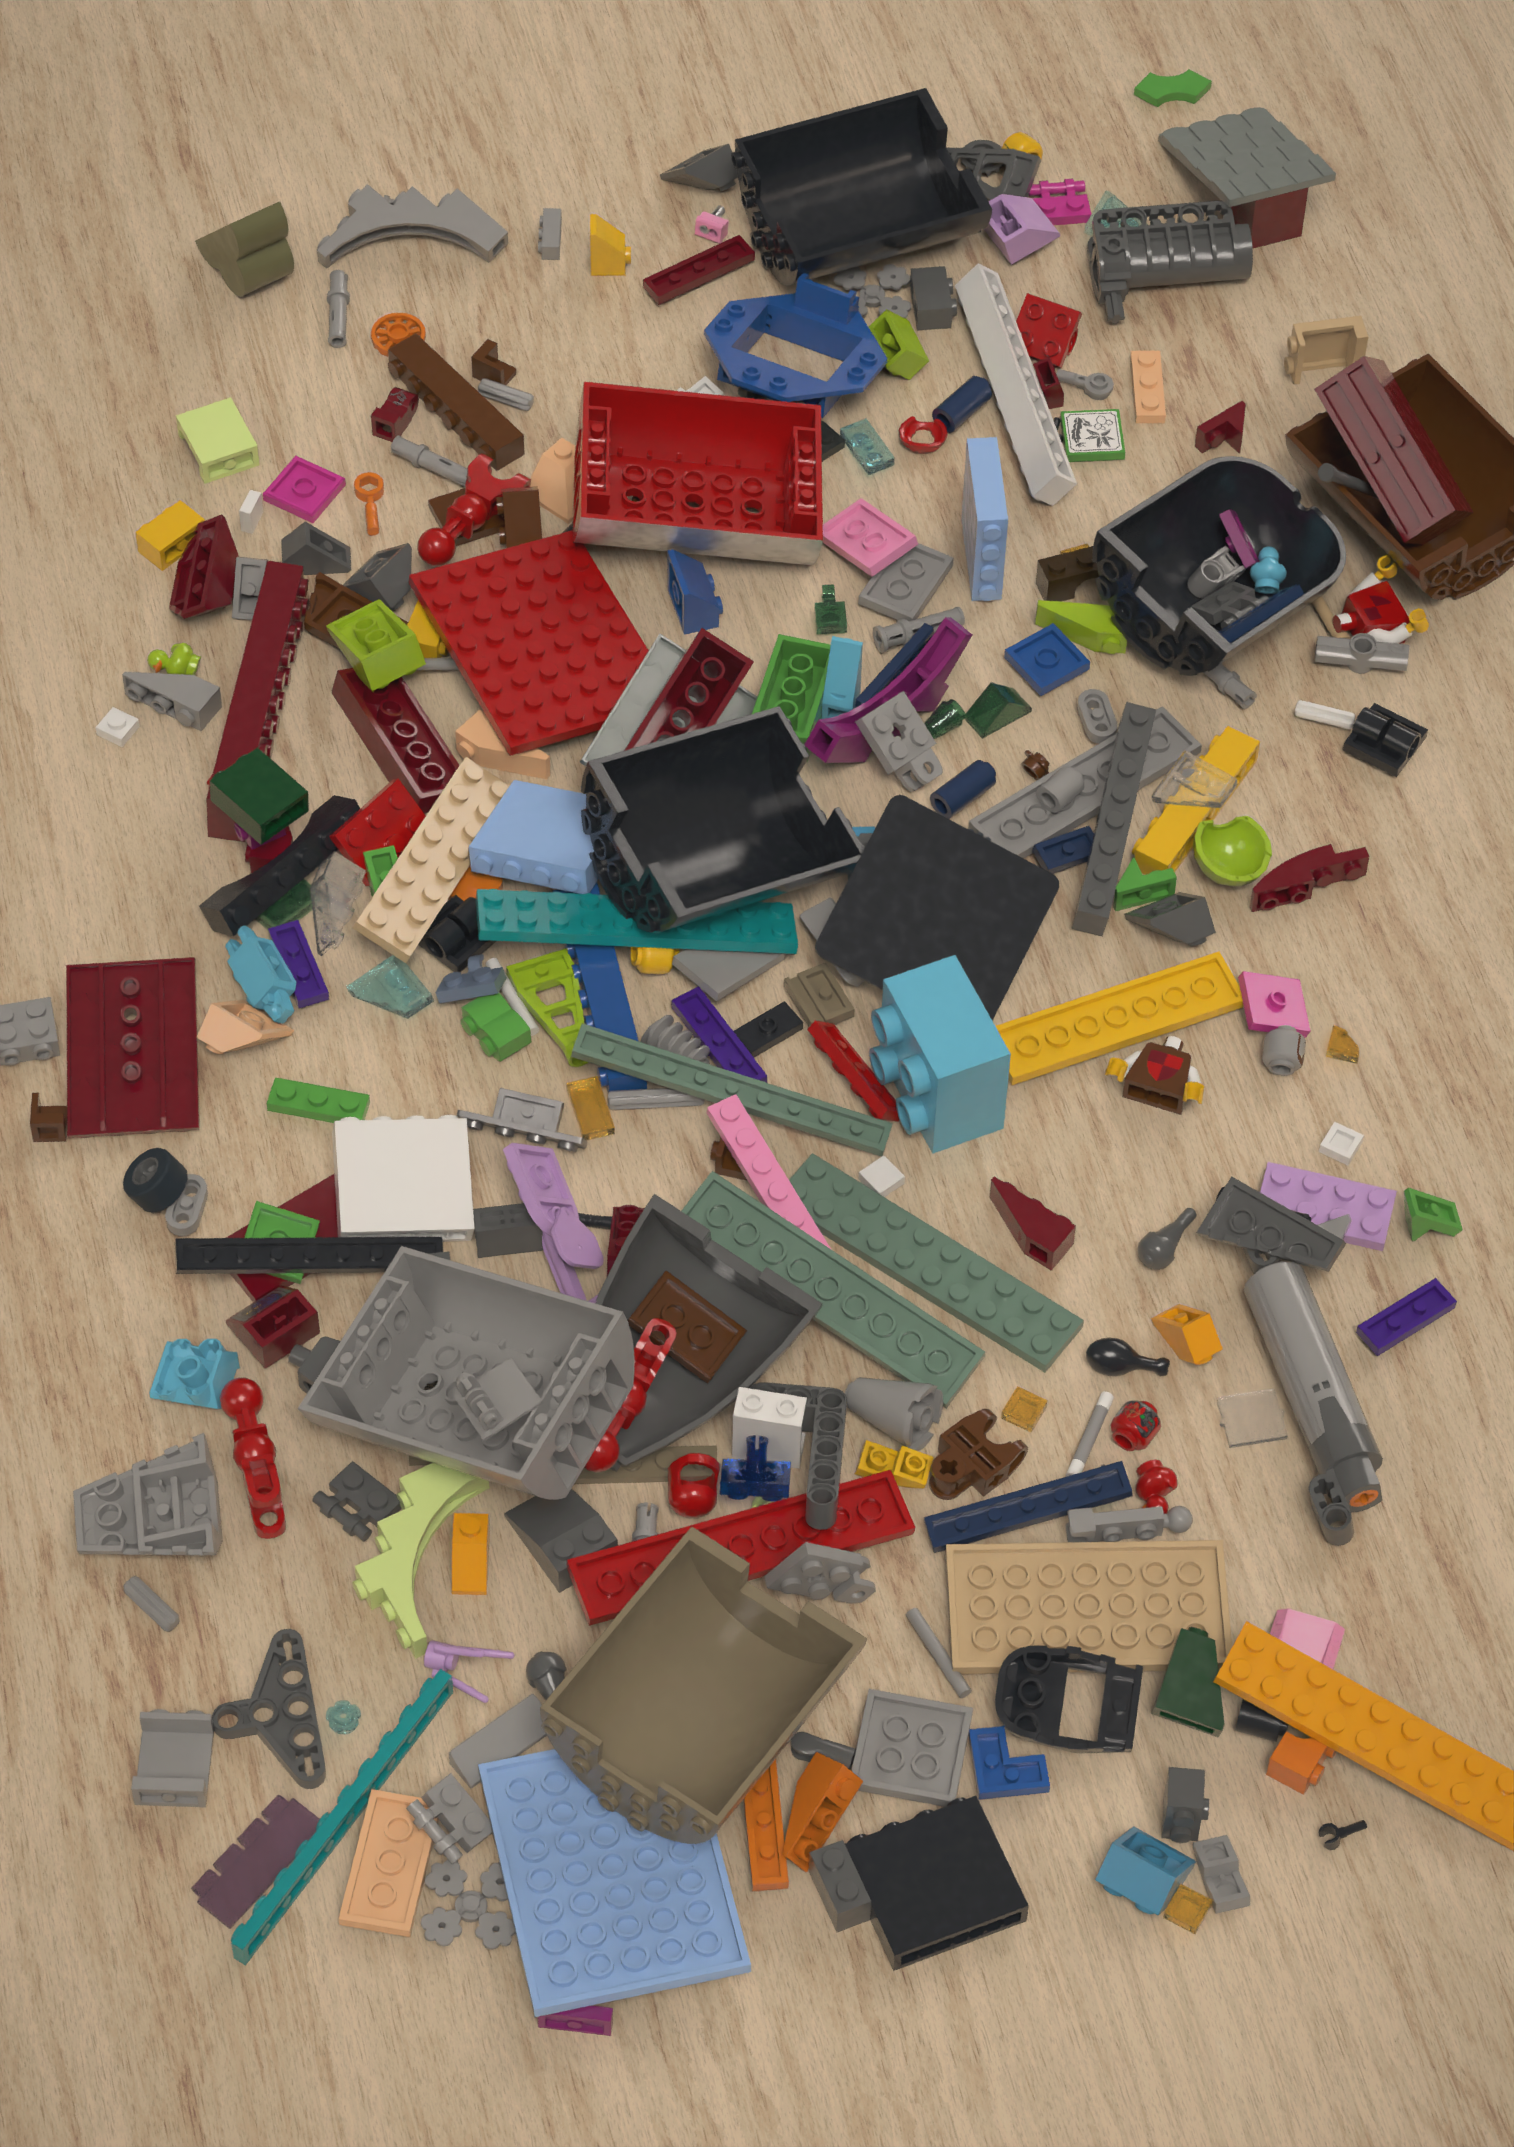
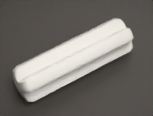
M1299 700L1296 704V717L1348 730L1353 728L1355 722L1354 713Z

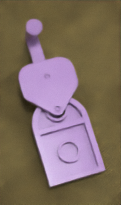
M511 1143L503 1149L507 1159V1166L518 1186L520 1199L525 1204L533 1221L542 1230V1247L560 1293L587 1301L574 1267L597 1269L603 1265L604 1259L596 1237L579 1220L577 1207L553 1148ZM598 1294L590 1299L589 1302L596 1303Z

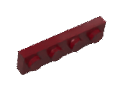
M737 235L643 279V288L660 305L754 261L755 251L740 235Z

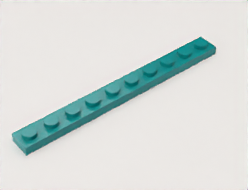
M440 1669L433 1679L428 1678L424 1682L413 1705L409 1704L404 1708L399 1718V1724L392 1732L388 1731L385 1733L379 1743V1750L372 1759L367 1758L362 1763L358 1771V1777L351 1786L346 1785L342 1789L337 1799V1805L331 1813L326 1812L320 1818L315 1834L309 1841L304 1840L300 1844L295 1854V1860L289 1868L284 1867L278 1873L274 1881V1887L267 1896L263 1895L258 1899L252 1911L253 1915L246 1924L241 1923L235 1929L231 1937L234 1959L245 1966L367 1807L371 1789L380 1790L453 1694L452 1675Z

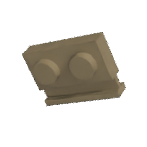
M826 962L797 973V977L792 979L787 977L784 979L785 989L809 1027L815 1020L835 1025L854 1017V1007Z

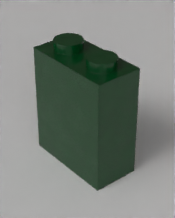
M258 747L250 753L239 757L236 763L224 771L217 772L210 780V800L261 845L309 811L308 791Z

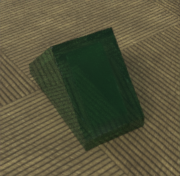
M990 682L964 715V719L983 739L1031 713L1032 707L1014 688Z

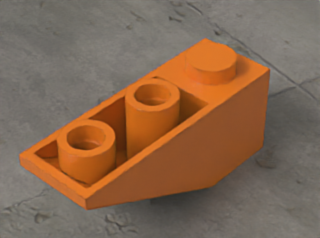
M816 1752L797 1781L782 1855L802 1871L807 1872L809 1869V1852L823 1847L863 1783V1780L845 1765Z

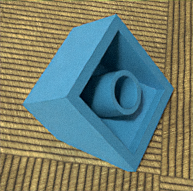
M1133 1826L1111 1844L1095 1880L1103 1884V1888L1110 1894L1119 1897L1124 1896L1135 1902V1906L1142 1912L1159 1915L1169 1907L1196 1861Z

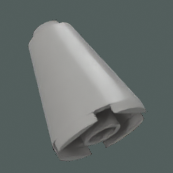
M859 1377L854 1382H851L845 1391L847 1406L851 1411L904 1446L917 1451L923 1449L930 1442L934 1434L928 1431L932 1422L939 1423L943 1409L942 1391L936 1389L937 1386L929 1383Z

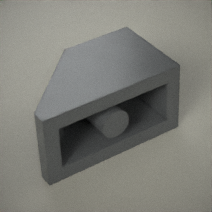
M307 522L302 523L281 539L282 563L304 566V575H316L318 572L338 574L351 571L350 547Z

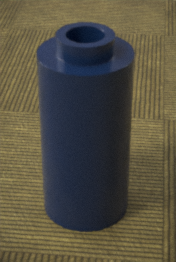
M970 377L933 410V420H941L947 427L948 433L954 432L991 399L992 392L989 382L982 377Z
M981 760L973 762L930 795V802L934 810L948 819L952 818L996 784L995 769L988 762Z

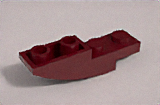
M1331 844L1299 854L1274 868L1253 887L1250 910L1251 912L1271 910L1277 906L1301 903L1311 899L1314 887H1325L1331 883L1356 880L1366 876L1370 856L1365 847L1335 854Z

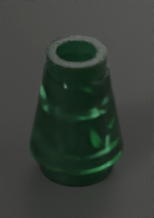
M950 699L947 702L942 701L924 724L933 739H937L960 727L962 721L966 718V714L955 700Z

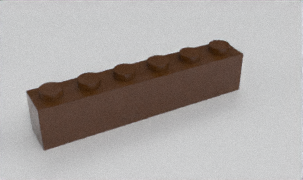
M417 333L388 349V369L393 377L399 378L407 386L409 392L417 394L427 409L435 412L448 429H453L466 446H471L478 455L483 453L493 459L491 466L496 471L525 455L524 434Z

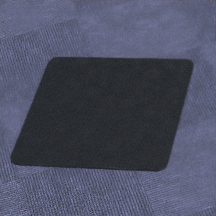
M896 795L888 802L816 941L815 950L822 959L883 990V979L956 955L993 1021L1059 890V880L1054 874L916 801L904 795Z

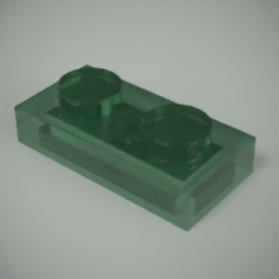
M303 879L255 920L267 930L275 926L300 920L323 903V894Z

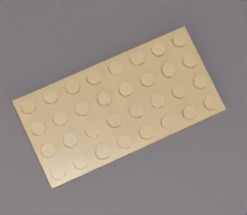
M1223 1540L946 1544L952 1671H957L961 1674H999L1001 1665L1009 1654L1021 1647L1034 1645L1064 1649L1067 1646L1080 1647L1081 1651L1099 1656L1104 1654L1116 1658L1115 1664L1135 1669L1137 1664L1143 1666V1671H1166L1177 1636L1181 1628L1188 1630V1627L1204 1630L1209 1634L1208 1638L1215 1640L1218 1670H1220L1232 1648ZM1068 1669V1672H1084Z

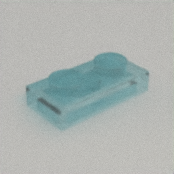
M867 418L840 428V436L845 440V444L868 475L894 466L895 457Z

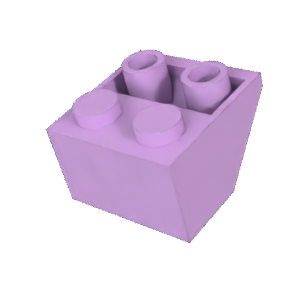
M1001 194L989 201L992 215L988 227L984 230L1011 265L1060 237L1058 230L1032 198Z

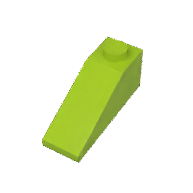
M1038 600L1035 618L1036 625L1045 628L1054 623L1070 641L1094 652L1108 654H1125L1127 640L1110 618L1114 613L1109 605Z

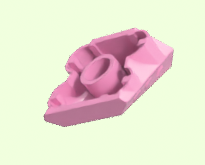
M1292 1609L1277 1610L1270 1634L1329 1668L1334 1669L1345 1629L1334 1621Z

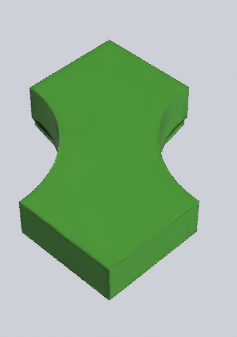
M1190 69L1176 76H1159L1150 72L1134 88V95L1156 107L1166 102L1177 100L1195 104L1211 89L1212 81Z

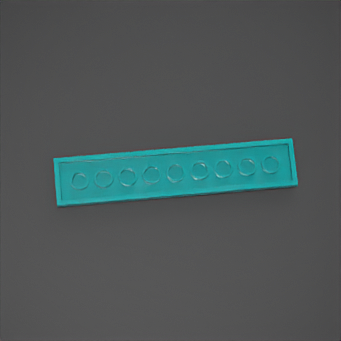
M477 889L476 891L479 940L797 954L798 949L792 903L756 902L663 932L654 931L650 933L639 929L637 922L633 918L626 919L617 910L608 895Z

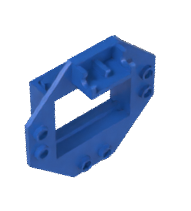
M803 273L797 280L796 293L729 301L704 329V336L719 360L717 380L774 401L791 402L802 400L805 404L821 405V418H824L842 395L864 392L887 364L888 358L858 311L859 297L856 296V291L850 290L848 294L816 283L808 279L809 274ZM764 333L844 362L826 382L747 352Z

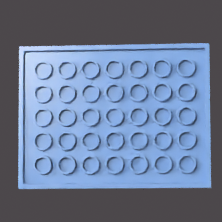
M555 1749L478 1764L480 1780L535 2017L751 1972V1962L717 1833L704 1843L687 1844L669 1840L646 1829L644 1831L635 1829L629 1824L627 1818L617 1811L611 1812L601 1806L597 1799L598 1796L570 1770Z

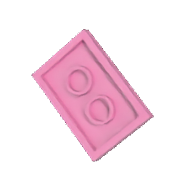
M862 498L823 524V543L871 577L918 545L916 535Z

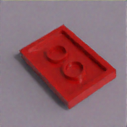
M399 778L393 779L329 837L363 884L369 886L363 852L394 845L397 857L399 858L426 815Z

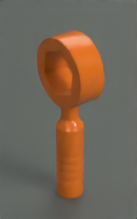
M367 472L357 476L354 481V491L359 500L367 502L365 505L367 533L374 536L379 533L377 505L374 501L379 500L384 495V482L380 475ZM367 484L377 486V488L370 491L361 487Z

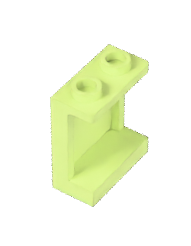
M231 397L176 415L178 435L181 439L185 438L199 464L200 477L204 484L259 466L258 446Z

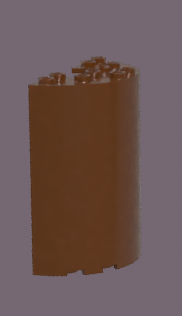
M1428 353L1419 359H1413L1405 367L1396 372H1391L1474 512L1424 545L1404 543L1379 499L1333 481L1324 482L1320 480L1318 476L1320 466L1329 463L1341 472L1368 482L1327 411L1318 413L1310 421L1292 428L1285 434L1289 454L1423 592L1436 600H1443L1449 595L1457 599L1485 587L1514 565V438Z

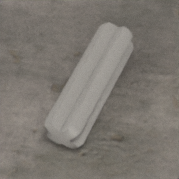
M486 378L482 379L479 383L478 392L484 397L525 411H529L533 406L534 396L530 393Z
M133 1576L125 1582L123 1586L125 1594L164 1631L170 1632L179 1624L178 1614L139 1577Z

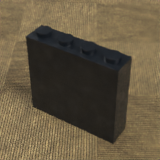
M977 1796L968 1799L964 1797L954 1799L946 1807L935 1811L930 1809L924 1810L913 1819L902 1823L891 1822L878 1832L870 1835L859 1834L845 1843L870 1897V1921L893 1971L1027 1921L1029 1905Z

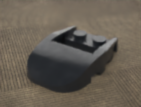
M1040 1645L1021 1647L1009 1654L1001 1665L995 1696L997 1715L1003 1726L1011 1734L1037 1744L1073 1753L1131 1752L1143 1666L1136 1664V1668L1132 1669L1115 1664L1116 1658L1104 1654L1099 1656L1081 1651L1080 1647L1067 1646L1066 1649L1048 1648L1047 1646ZM1068 1669L1106 1674L1097 1741L1059 1736Z

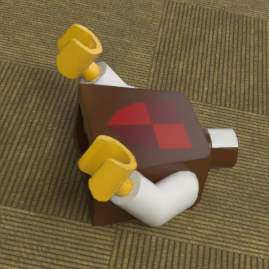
M1175 1036L1166 1037L1163 1045L1153 1042L1147 1043L1142 1051H1136L1123 1060L1120 1058H1110L1104 1075H1115L1118 1077L1117 1080L1119 1082H1122L1125 1077L1124 1098L1179 1115L1183 1112L1184 1101L1186 1102L1188 1099L1197 1100L1198 1104H1202L1204 1085L1201 1083L1197 1069L1190 1065L1191 1055L1182 1051L1183 1041Z

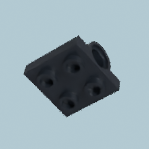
M1374 703L1371 708L1364 707L1359 713L1353 725L1352 733L1344 742L1343 751L1397 777L1426 739L1428 729Z
M455 895L444 904L418 945L452 971L461 972L468 966L470 956L481 955L496 941L479 940L476 899L469 897L463 901Z

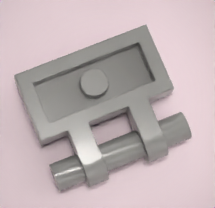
M452 1773L421 1797L429 1807L427 1810L418 1799L406 1808L415 1818L413 1823L419 1830L424 1829L436 1844L434 1849L439 1855L444 1854L451 1864H454L463 1856L455 1845L457 1842L468 1853L493 1833L488 1817ZM435 1818H438L450 1832L448 1835L434 1820Z

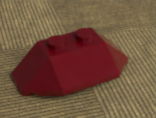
M222 514L198 523L194 531L196 533L195 536L189 541L178 561L169 609L183 619L208 614L232 604L236 557H239L226 518Z

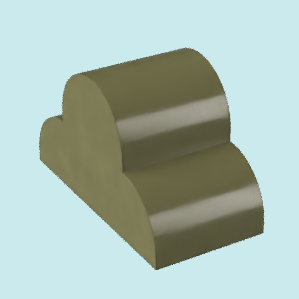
M280 201L195 240L204 259L210 266L219 269L227 286L239 297L288 276L294 271L293 255L286 240L289 232L288 221Z

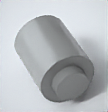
M1063 766L1037 789L1036 795L1039 802L1048 811L1058 813L1084 790L1083 775L1074 767Z

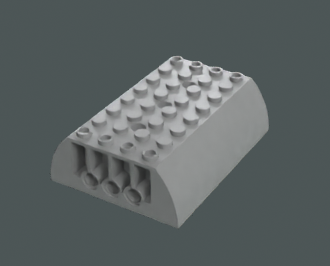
M401 1246L301 1402L298 1410L310 1422L320 1427L540 1498L558 1500L567 1497L633 1387L635 1357L632 1334L623 1311ZM512 1357L543 1404L484 1442L453 1396V1394L458 1392L456 1379L459 1374L464 1372L472 1374L478 1379ZM438 1381L434 1388L424 1390L427 1384Z

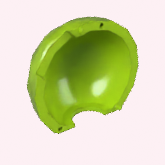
M1235 817L1232 821L1221 825L1213 824V820L1201 821L1193 840L1194 858L1205 876L1221 885L1244 886L1257 880L1267 870L1270 857L1272 856L1271 842L1264 829L1251 817Z

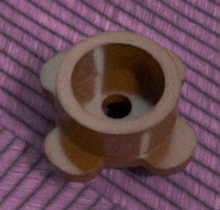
M1029 750L1024 752L1027 758L1021 763V766L1032 778L1039 780L1049 774L1048 766L1050 764L1043 755L1038 752L1033 755Z

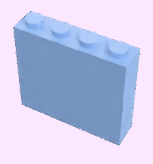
M997 437L967 438L961 521L972 601L1002 600L1008 515Z
M513 780L468 847L471 872L578 894L590 893L598 880V876L589 856L590 852H594L590 834L586 835L583 832L581 810L586 809V794Z

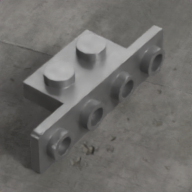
M504 1088L499 1089L493 1117L458 1110L456 1115L458 1118H467L468 1128L482 1130L483 1125L496 1128V1134L514 1137L515 1133L527 1135V1141L545 1145L546 1140L559 1142L558 1148L577 1152L578 1147L586 1148L588 1143L582 1137L558 1132L564 1108L563 1102Z

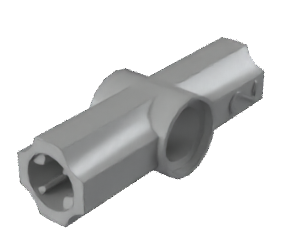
M1366 633L1356 634L1351 639L1317 636L1315 662L1347 665L1351 671L1359 674L1367 673L1372 668L1407 671L1408 644L1377 642L1373 636Z

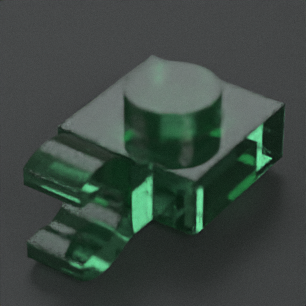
M834 584L822 585V602L814 604L816 634L847 633L845 601L836 602Z

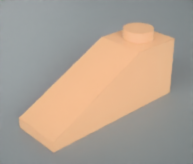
M481 709L455 731L456 750L463 758L467 757L481 767L547 779L551 776L550 756L538 748L509 756L487 716Z

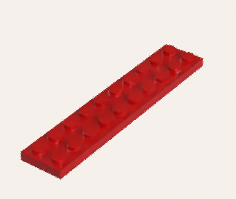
M887 1470L841 1483L839 1487L837 1519L835 1524L828 1529H815L806 1522L807 1493L571 1558L567 1560L566 1565L588 1625L591 1626L615 1619L691 1527H694L750 1563L748 1581L764 1577L805 1542L853 1552L913 1535L916 1527L892 1471Z

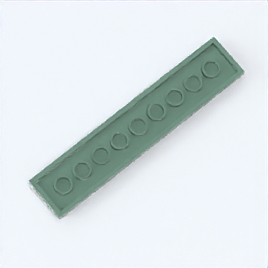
M812 1153L789 1179L822 1235L1046 1373L1083 1328L1084 1320L817 1155Z
M714 1171L708 1175L681 1210L708 1228L711 1232L712 1240L761 1272L766 1267L823 1303L822 1308L813 1318L814 1321L904 1381L929 1383L937 1386L936 1389L942 1391L943 1407L946 1409L985 1357L984 1350Z

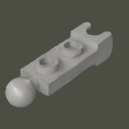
M1162 1506L1093 1513L1092 1508L1071 1509L1067 1511L1069 1523H1066V1534L1068 1542H1118L1122 1539L1131 1538L1148 1540L1156 1536H1162L1163 1528L1167 1527L1176 1533L1186 1532L1193 1523V1517L1190 1510L1184 1506L1172 1507L1167 1514H1164Z

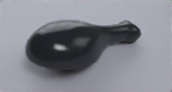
M1108 1337L1096 1340L1090 1344L1086 1351V1359L1089 1365L1095 1371L1106 1376H1121L1139 1369L1153 1371L1159 1376H1166L1169 1371V1359L1165 1357L1153 1359L1141 1356L1127 1342L1118 1338Z

